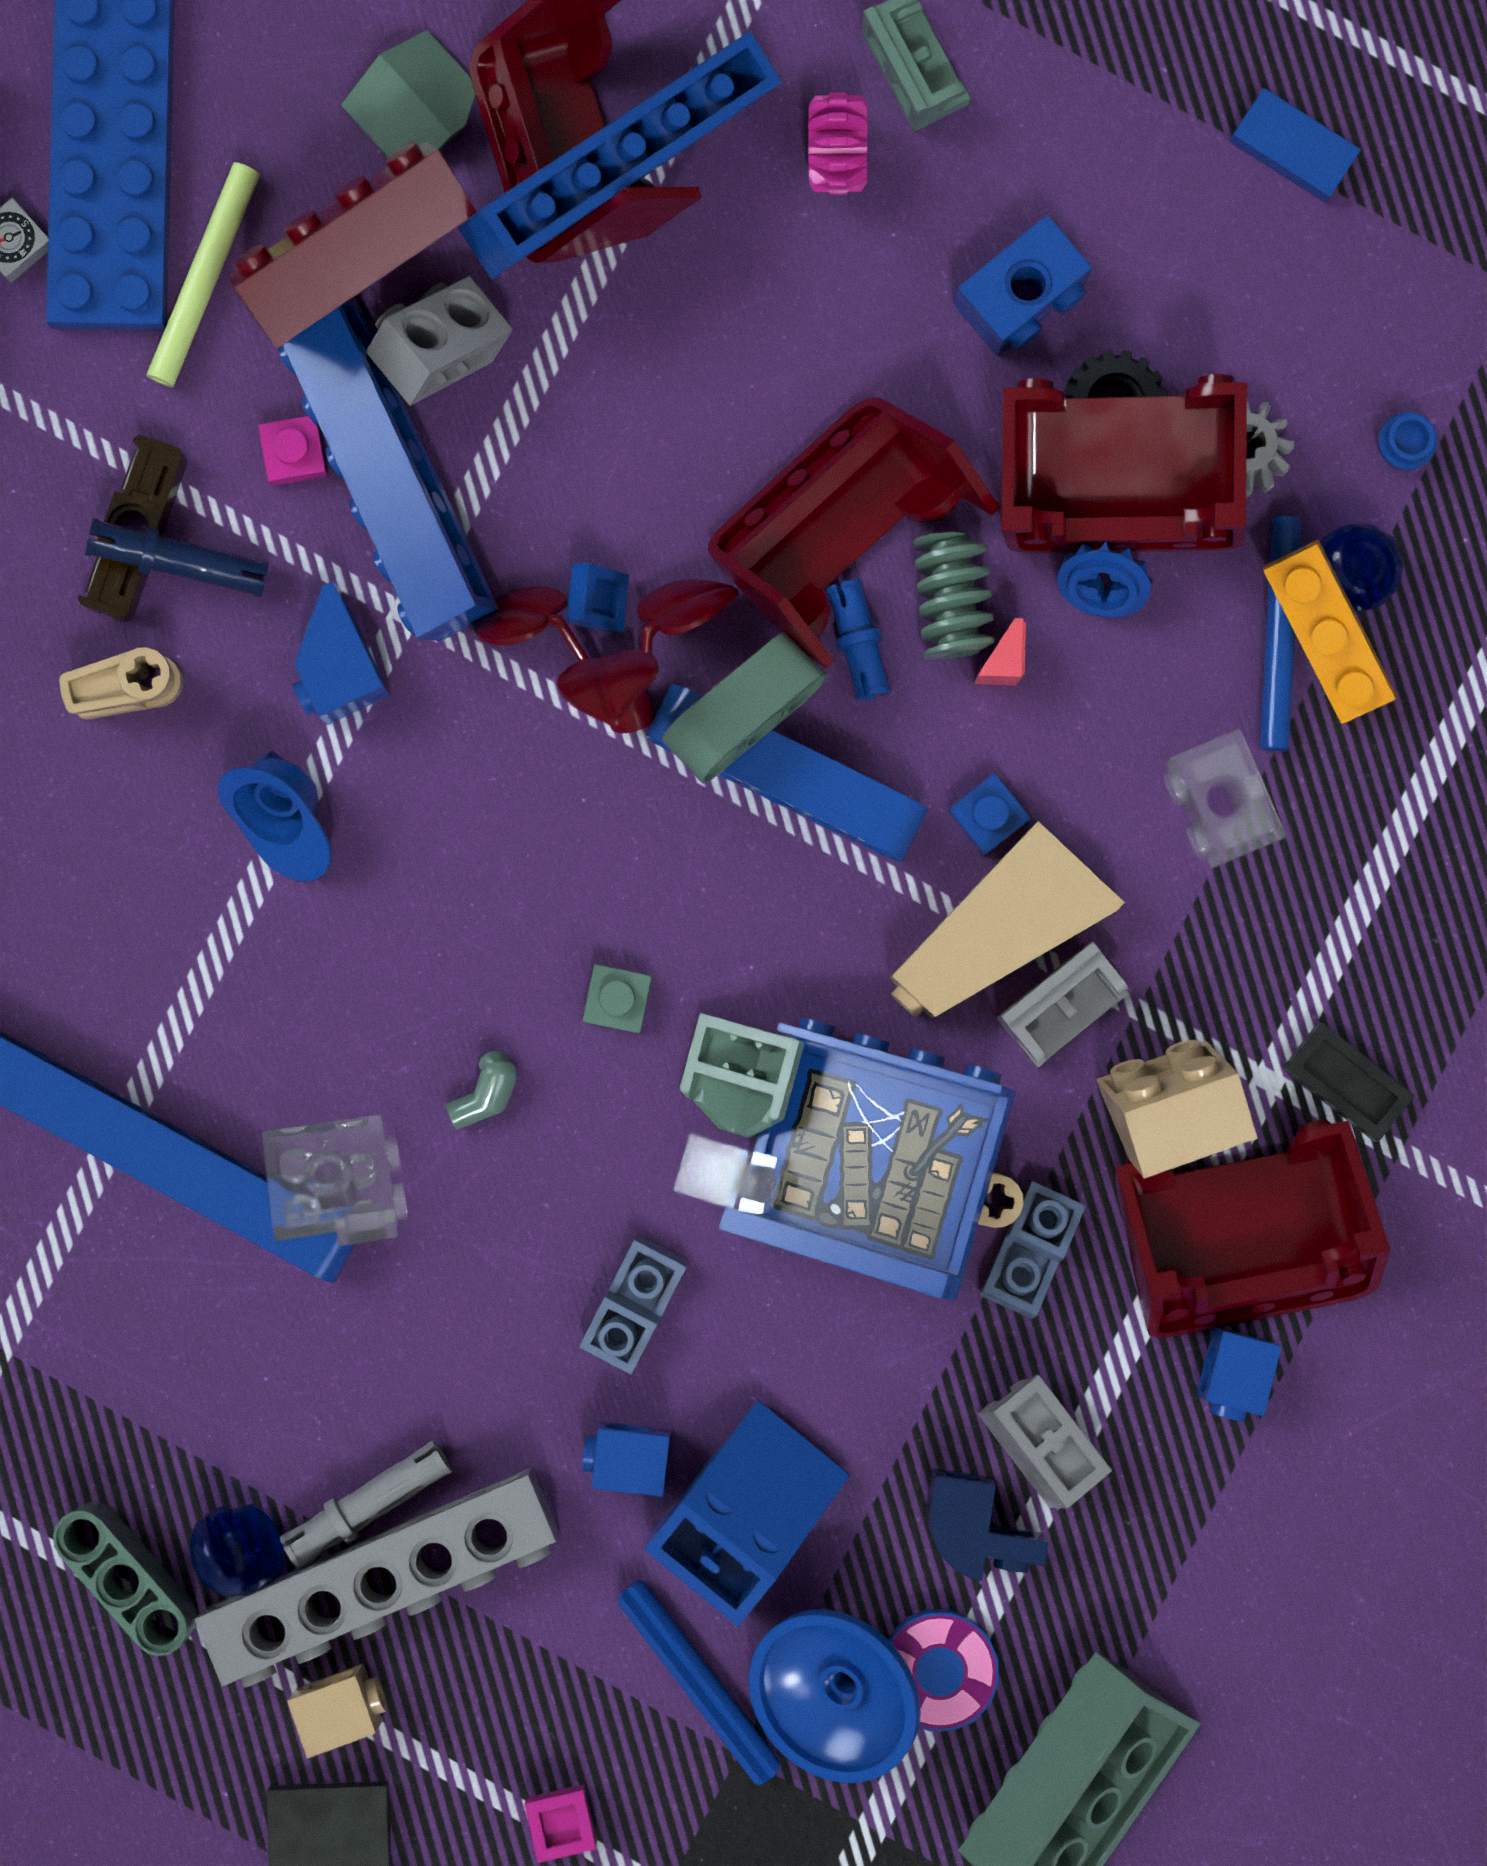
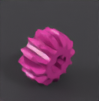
M829 92V95H815L809 104V184L814 192H829V195H847V192H862L867 184L868 110L867 103L862 95H847V92Z

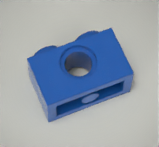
M1047 214L957 287L953 305L996 356L1000 355L1009 346H1012L1015 351H1019L1042 331L1043 327L1039 324L1041 320L1055 309L1060 315L1065 314L1087 294L1088 291L1083 286L1086 284L1093 267ZM1020 280L1030 281L1039 289L1040 297L1032 301L1021 300L1015 296L1011 285Z

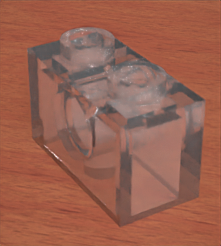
M1240 728L1181 752L1166 762L1170 771L1164 774V782L1168 793L1177 807L1184 804L1193 825L1187 828L1189 842L1199 860L1207 858L1211 869L1287 837ZM1211 787H1222L1231 794L1234 806L1229 816H1218L1208 807L1207 794Z

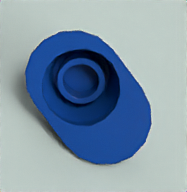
M270 751L263 754L251 767L232 768L221 776L217 787L220 803L229 816L238 824L256 853L270 868L286 878L300 882L316 880L327 872L331 862V847L322 826L314 816L318 803L316 784L308 773L298 765L283 760L276 752Z

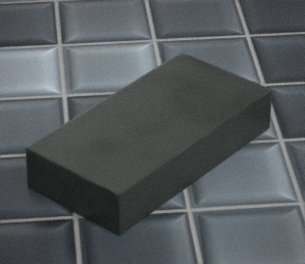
M1323 1022L1317 1023L1282 1067L1285 1072L1344 1119L1349 1120V1123L1373 1142H1379L1415 1097Z

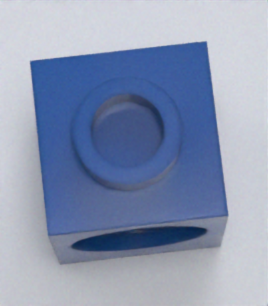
M1215 1327L1212 1329L1196 1395L1205 1401L1211 1402L1210 1413L1224 1418L1244 1422L1247 1412L1264 1416L1282 1346L1261 1338Z
M601 1421L597 1436L586 1435L582 1471L593 1473L591 1489L663 1497L671 1429Z

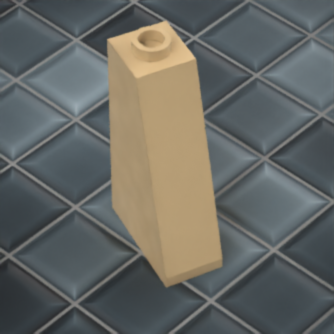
M1038 821L889 977L897 986L891 995L915 1018L923 1011L930 1018H934L1113 914L1125 902Z

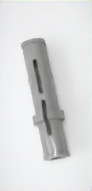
M431 1440L425 1446L415 1451V1453L366 1482L365 1485L351 1494L346 1495L340 1500L333 1497L324 1503L323 1511L299 1527L280 1536V1541L285 1546L283 1548L292 1563L300 1570L319 1555L345 1540L349 1544L359 1537L358 1531L369 1525V1523L396 1508L433 1482L452 1473V1467L447 1463L449 1461L439 1445L434 1440Z

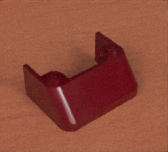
M527 0L474 48L470 61L471 81L505 193L605 127L591 79L604 69L612 52V38L604 14L621 0ZM642 178L632 186L621 190L592 213L528 255L527 258L534 263H556L646 237L701 199L699 187H654L649 180Z
M875 397L865 399L851 407L725 522L712 536L708 545V552L720 569L780 633L787 632L812 659L826 669L834 662V659L816 637L826 627L832 612V603L823 592L826 587L904 516L909 517L915 522H936L949 515L961 498L991 516L1000 509V506L954 439L891 403Z

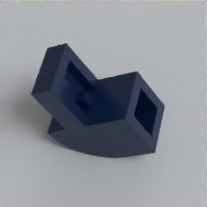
M932 1468L926 1509L927 1523L939 1553L953 1569L966 1577L982 1581L985 1557L994 1558V1567L1012 1572L1026 1573L1029 1571V1564L1045 1566L1048 1540L1042 1532L990 1525L996 1487L990 1476Z

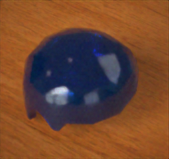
M1352 523L1331 531L1320 541L1355 612L1378 608L1387 602L1390 596L1397 590L1402 581L1404 558L1394 537L1373 524Z
M254 1504L231 1509L228 1508V1505L216 1508L203 1515L201 1520L195 1524L189 1539L191 1564L202 1585L224 1597H241L260 1590L274 1582L284 1567V1545L280 1541V1533L277 1526L260 1507Z

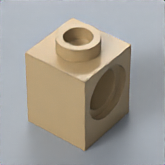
M364 1663L298 1687L287 1700L307 1759L376 1734L383 1721L381 1713L387 1711V1702L381 1683L376 1676L369 1679Z

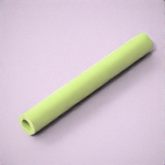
M234 162L146 374L148 378L168 387H174L260 178V174L247 165Z

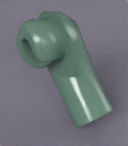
M493 1050L486 1053L478 1064L482 1071L479 1075L475 1091L446 1103L447 1112L456 1131L499 1114L507 1107L517 1081L516 1066L510 1062V1058L505 1052Z

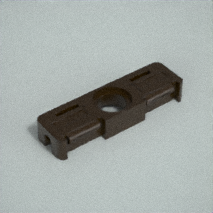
M139 435L132 440L139 449H134L121 487V490L124 492L114 491L104 522L119 525L121 520L127 515L141 514L147 519L149 527L159 529V536H162L188 460L179 448ZM98 537V541L113 544V541L110 539ZM97 557L85 590L88 595L87 597L78 595V601L92 612L98 614L105 613L114 619L129 622L135 616L149 575L137 572V566Z

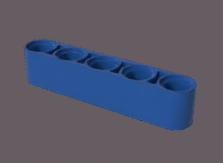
M670 684L645 737L672 752L662 742L664 733L682 713L703 696L680 685ZM773 730L719 774V776L900 863H903L928 812L924 805Z

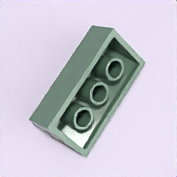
M1095 1652L1089 1662L1077 1671L1071 1688L1056 1710L1041 1723L1038 1736L1020 1762L1012 1766L1007 1772L1002 1788L986 1811L974 1820L970 1827L969 1835L958 1852L973 1866H1104L1201 1723L1126 1668Z

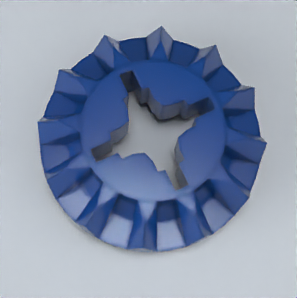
M1107 542L1098 550L1082 543L1076 554H1065L1057 576L1058 588L1067 602L1084 613L1104 618L1123 617L1141 609L1150 597L1153 579L1147 574L1146 561L1133 560L1130 548L1120 552L1113 551L1109 548ZM1098 573L1110 574L1112 582H1110L1109 589L1104 588V582L1101 581V576Z

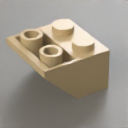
M1186 1040L1176 1043L1166 1050V1055L1146 1062L1141 1059H1134L1119 1063L1110 1070L1111 1074L1096 1079L1128 1158L1143 1178L1258 1139L1238 1072L1207 1041Z

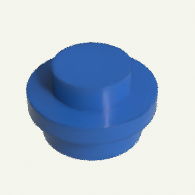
M1401 412L1389 418L1381 427L1377 439L1378 450L1383 460L1391 467L1401 471L1416 470L1424 466L1433 457L1437 447V434L1432 423L1424 416L1415 412Z

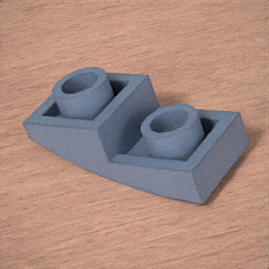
M1032 1181L1023 1196L1021 1214L1009 1225L979 1295L1030 1319L1035 1318L1057 1266L1065 1258L1086 1206Z
M637 1234L579 1348L632 1374L689 1260Z

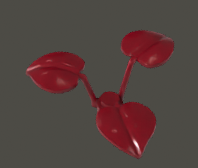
M686 579L665 584L649 593L637 607L639 619L647 622L642 628L641 651L625 650L611 656L604 655L601 659H589L564 618L557 615L567 606L568 602L564 593L551 587H524L498 597L495 601L499 610L475 621L469 626V629L473 631L475 637L479 640L494 645H513L526 641L540 634L547 626L557 629L578 660L577 663L569 666L558 677L557 687L560 695L579 711L610 725L611 730L614 732L631 733L647 727L655 717L647 689L654 681L659 670L657 660L652 655L654 635L659 630L668 635H676L699 627L733 601L739 594V590L730 584L705 579Z

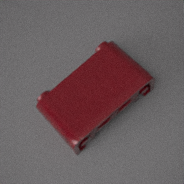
M1209 374L1199 377L1198 385L1188 388L1186 396L1066 398L1064 392L1053 389V382L1051 380L1040 378L1021 380L1017 383V388H1003L1002 533L1007 548L1023 553H1077L1082 543L1098 550L1105 542H1107L1111 550L1116 552L1130 548L1131 552L1220 551L1237 549L1244 546L1246 532L1247 382H1234V377L1231 375Z
M1317 1120L1302 1125L1296 1131L1297 1135L1290 1140L1287 1152L1179 1174H1174L1172 1168L1147 1178L1142 1177L1130 1160L1123 1166L1115 1168V1183L1145 1325L1150 1336L1158 1338L1174 1337L1214 1329L1215 1327L1219 1328L1349 1302L1367 1296L1379 1287L1389 1257L1390 1247L1349 1120L1333 1124L1327 1120Z

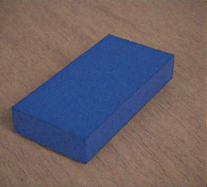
M1265 88L1262 89L1229 141L1324 203L1328 201L1361 150Z

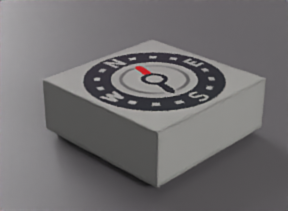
M10 198L0 207V272L12 283L48 252L49 238L13 198Z

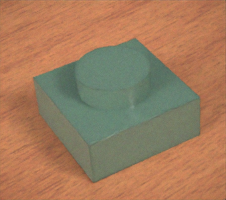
M594 964L582 1022L641 1034L652 976Z

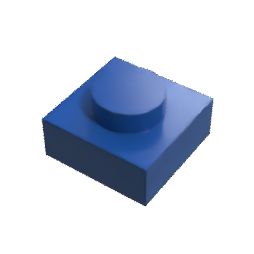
M592 563L572 564L566 622L604 633H622L624 631L629 575Z
M995 773L947 811L983 857L1031 819Z

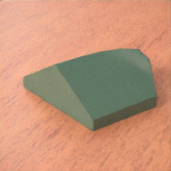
M425 30L379 54L342 102L341 106L388 158L393 152L411 142H416L418 147L427 142L438 150L442 149L466 127L473 103L477 98L471 77L431 33Z
M700 1013L679 1089L688 1099H692L718 1129L751 1138L784 1120L805 1042Z

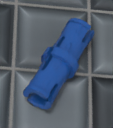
M862 579L843 581L840 588H838L837 584L827 587L826 592L832 603L840 636L835 640L837 651L845 655L855 692V701H867L877 698L876 694L884 696L891 693V686L888 684L878 643L883 640L879 628H873Z

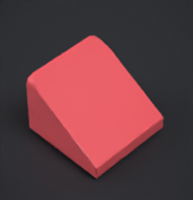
M1014 618L976 677L975 684L1016 686L1025 675L1026 622H1024V618Z

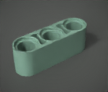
M783 632L769 641L682 713L666 730L662 737V742L702 784H705L723 772L805 703L824 683L827 673L787 632Z
M99 1502L85 1503L61 1518L53 1534L54 1548L58 1555L138 1647L147 1654L155 1656L169 1655L177 1650L196 1629L197 1625L194 1619L198 1616L197 1607L188 1594L114 1510L106 1504ZM78 1519L89 1520L95 1524L99 1531V1541L96 1547L84 1546L79 1542L75 1534V1526ZM116 1565H128L135 1570L139 1579L137 1591H125L117 1585L114 1578ZM163 1609L171 1612L176 1617L179 1626L176 1636L162 1635L157 1631L153 1622L155 1610Z

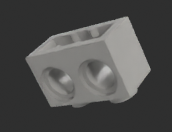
M468 276L448 287L444 282L436 284L424 293L418 302L408 307L399 303L389 308L377 320L375 326L378 331L366 353L409 406L492 363L513 329L471 277Z

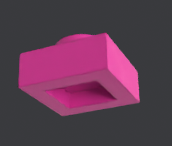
M309 416L258 424L267 480L271 486L328 476L321 428L314 424Z
M584 1784L526 1798L524 1805L537 1863L596 1850L597 1839Z

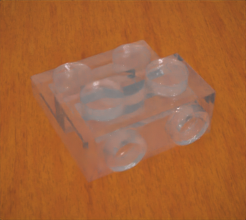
M381 1114L262 1131L275 1241L336 1232L338 1246L399 1237L397 1220L408 1219L403 1183L391 1184L390 1173L401 1171L396 1136L384 1137Z

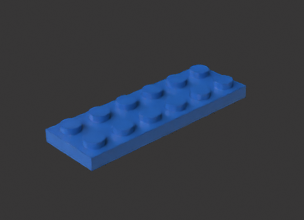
M175 0L54 1L46 323L51 329L165 330Z

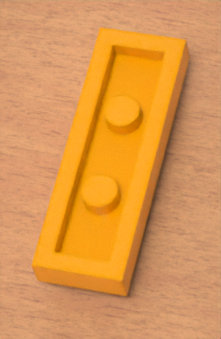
M1319 539L1264 565L1263 571L1341 724L1396 700V692Z

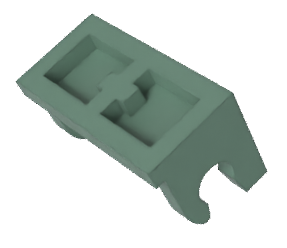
M888 0L876 7L873 5L863 11L861 34L914 133L969 105L971 98L963 82L959 81L928 23L919 2L920 0Z

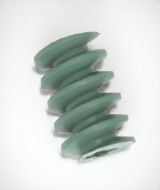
M960 532L932 533L914 539L913 547L918 551L926 553L915 560V570L920 574L929 576L917 583V593L922 597L931 599L919 606V617L934 622L921 629L920 637L926 643L937 645L923 652L922 658L926 660L962 658L976 655L980 650L995 644V637L978 633L979 626L994 620L993 614L976 610L977 603L992 597L991 590L974 587V581L989 575L990 568L972 564V557L987 552L988 544L971 541L969 535Z

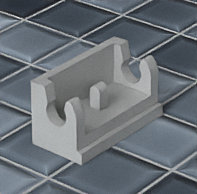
M1094 942L1083 946L996 1017L998 1022L1036 1068L1040 1067L1047 1059L1128 995L1126 990L1129 987Z
M1035 1375L1031 1379L1020 1380L1010 1387L1012 1391L999 1401L989 1403L977 1414L1049 1508L1068 1509L1112 1470L1039 1375Z

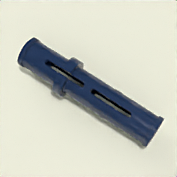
M97 518L92 519L89 535L110 539L113 541V544L89 538L85 549L86 556L91 557L92 555L137 566V572L149 575L152 569L253 594L259 598L262 595L266 581L246 577L241 573L245 572L261 577L267 576L268 560H257L159 536V529L147 527L146 531L142 532L99 521Z

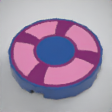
M925 1609L906 1617L894 1629L895 1631L889 1636L888 1640L904 1658L916 1682L920 1699V1728L927 1731H954L974 1722L990 1706L999 1684L998 1657L988 1634L972 1619L951 1609Z

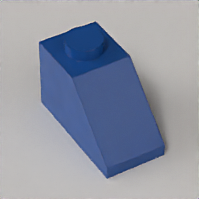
M333 581L323 585L294 662L301 680L292 684L307 716L317 712L318 717L329 725L390 696V693L342 592Z

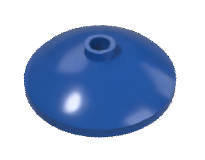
M807 1610L790 1615L778 1622L763 1637L755 1649L749 1669V1693L755 1715L770 1741L795 1765L808 1773L826 1780L840 1783H860L876 1779L890 1772L908 1753L917 1736L921 1712L918 1689L911 1670L899 1651L872 1626L860 1619L837 1611ZM844 1673L850 1676L854 1682L849 1681Z

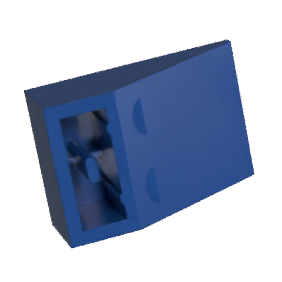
M757 1399L646 1537L644 1551L739 1627L776 1581L850 1474Z

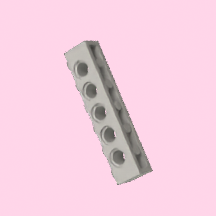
M530 1467L306 1564L300 1570L297 1568L205 1608L194 1620L221 1686L223 1687L240 1679L243 1688L274 1675L277 1672L274 1664L295 1655L298 1664L304 1663L329 1651L332 1648L329 1640L350 1631L355 1640L387 1625L384 1616L402 1608H406L409 1616L425 1611L442 1601L439 1592L455 1585L461 1584L464 1592L478 1588L497 1577L494 1569L516 1560L518 1567L522 1568L540 1561L552 1553L549 1545L557 1541L560 1532L533 1467ZM484 1519L499 1521L506 1529L507 1542L499 1547H488L482 1544L476 1535V1524ZM429 1543H439L445 1546L452 1557L451 1567L443 1571H435L428 1568L422 1560V1547ZM374 1567L388 1569L396 1579V1591L386 1595L374 1592L367 1582L368 1570ZM318 1591H328L334 1594L340 1602V1615L335 1618L320 1616L312 1604L313 1594ZM263 1615L277 1617L285 1628L284 1640L271 1642L263 1638L258 1630V1618Z

